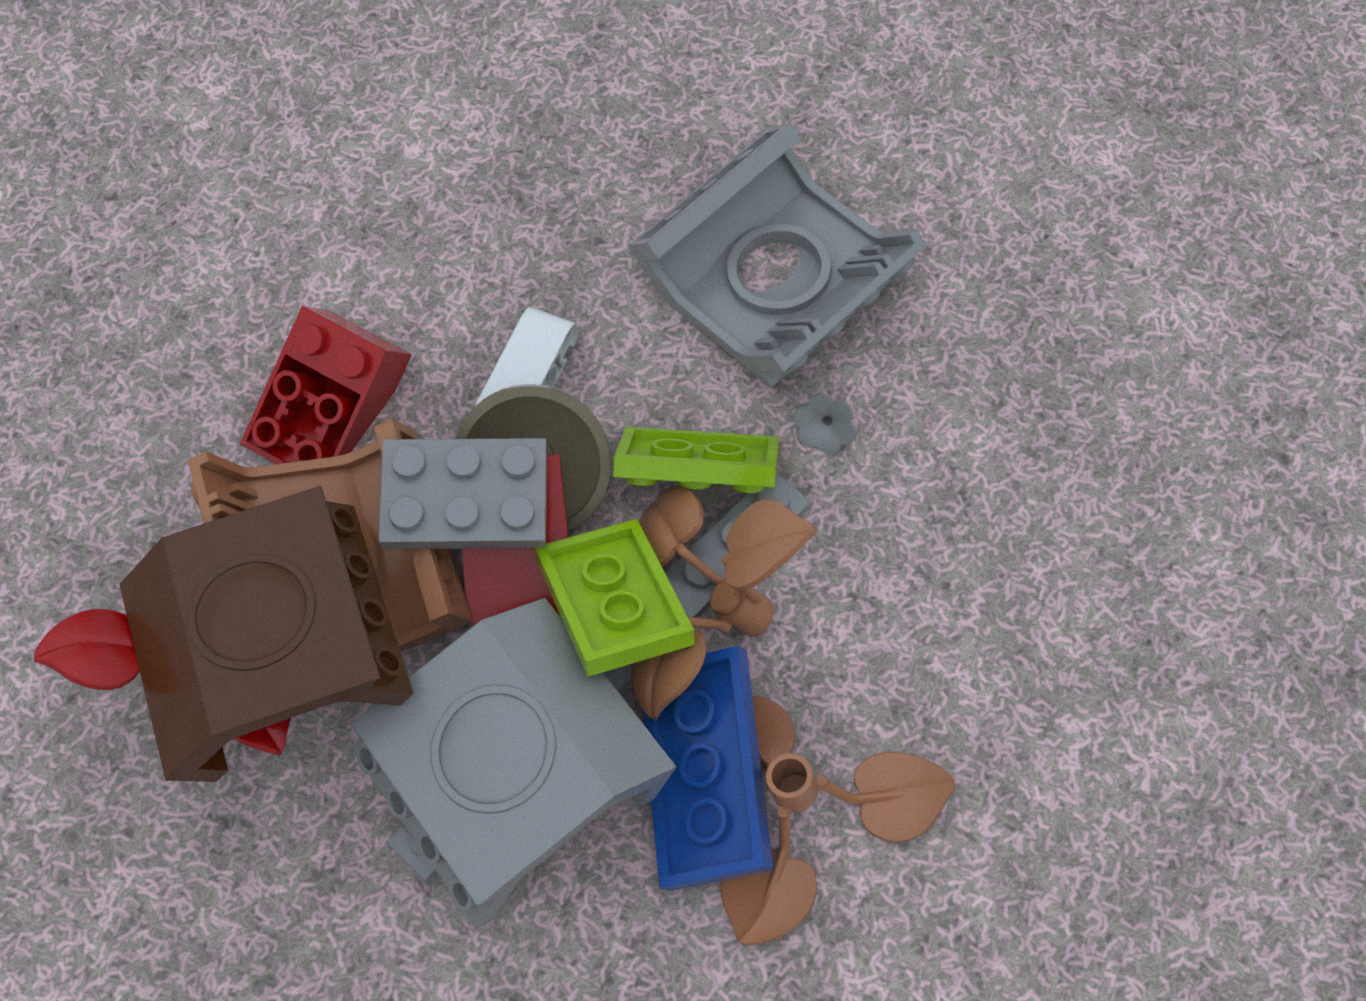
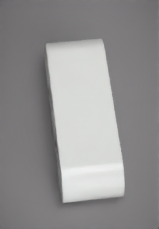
M528 307L515 327L476 405L489 395L511 386L536 384L554 388L567 362V359L563 357L569 345L574 347L576 344L578 324L542 310Z

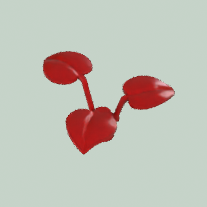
M90 609L69 616L55 625L44 636L34 653V662L50 667L69 681L90 689L113 690L121 688L134 680L140 671L127 615L113 610ZM291 718L234 738V740L267 753L281 755L285 747Z

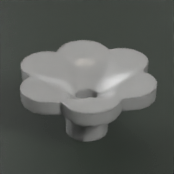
M824 393L813 395L808 404L800 405L794 412V422L800 428L797 435L800 443L810 448L817 447L819 451L830 455L837 454L842 445L852 443L857 435L856 426L851 421L853 416L851 406L844 401H833Z

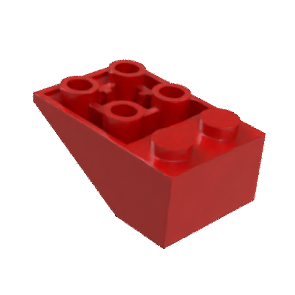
M301 306L240 444L276 464L335 457L352 452L394 394L412 354L329 310Z

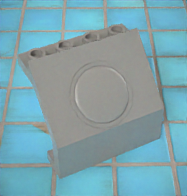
M791 123L768 128L627 246L669 305L771 388L788 373L801 367L808 360L809 355L824 341L838 334L843 329L844 323L854 314L874 302L880 295V291L891 281L906 273L915 263L912 258L927 246L916 229L887 233L877 230L816 184L791 148L801 140ZM771 243H788L798 249L800 253L799 264L794 273L780 285L766 291L752 292L748 291L740 282L738 273L741 264L755 249Z
M546 598L479 621L409 677L414 694L401 705L375 704L350 724L359 736L353 751L356 754L361 769L374 780L387 799V804L392 814L403 822L418 844V849L423 859L434 867L449 889L454 904L465 912L475 928L494 920L517 883L598 816L629 798L633 800L637 807L654 800L676 769L675 764L606 675L599 673L587 677L561 617Z

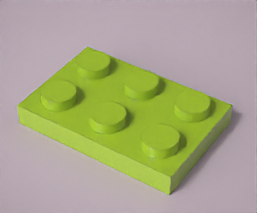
M626 426L614 455L613 477L626 478L628 483L637 486H651L657 484L658 480L678 481L680 486L687 489L699 490L709 488L711 484L732 485V488L739 492L758 493L762 492L764 487L775 488L779 436Z
M637 519L547 543L546 548H535L537 565L587 677L695 645L694 628Z

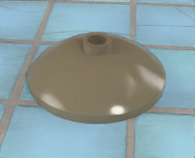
M523 384L504 388L478 403L464 419L455 439L546 438L547 455H561L568 532L586 521L599 506L605 495L611 470V453L606 434L590 409L574 396L562 390L536 384Z

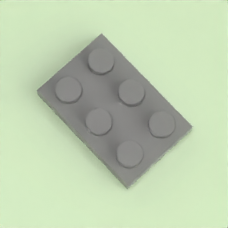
M546 438L383 439L379 544L381 549L546 548Z

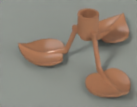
M670 486L657 496L656 501L651 503L642 515L639 523L662 567L677 552L685 561L716 585L711 594L710 604L717 619L688 617L694 628L695 645L632 664L634 693L638 703L648 717L657 721L663 709L680 696L699 673L706 655V642L703 634L696 628L716 629L723 634H728L731 627L746 636L755 637L763 633L770 625L774 615V605L770 599L753 587L777 571L818 532L812 524L799 517L782 503L772 499L757 501L745 509L735 520L726 539L727 548L730 553L722 558V563L725 566V579L689 551L684 544L698 533L703 524L702 504L693 492L682 486Z
M752 696L762 776L766 770L768 787L779 806L780 845L778 854L771 850L774 871L721 881L722 903L732 923L738 942L744 945H758L777 940L802 923L812 909L817 894L815 871L806 861L788 858L790 852L792 812H801L809 808L816 800L818 791L823 790L850 805H862L860 816L864 827L869 833L886 842L902 843L921 836L933 825L955 790L954 778L935 763L918 756L900 752H884L868 757L857 766L854 773V781L860 794H852L829 782L824 775L814 776L809 762L801 755L791 753L795 744V727L785 709L771 700Z

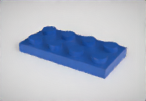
M737 645L706 653L704 663L695 679L680 696L663 709L657 721L648 717L643 711L644 726L676 766V769L658 795L651 801L659 887L667 891L774 871L747 651Z

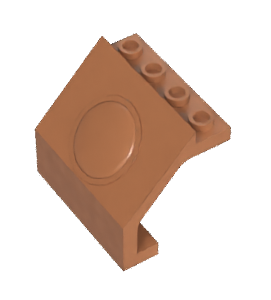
M391 418L374 426L377 437L376 441L350 453L335 457L260 467H243L206 451L188 460L193 479L190 486L191 493L200 507L203 523L211 522L320 485L326 501L354 506L400 651L416 647L473 622L451 549H381L379 544L383 439H418L417 432Z

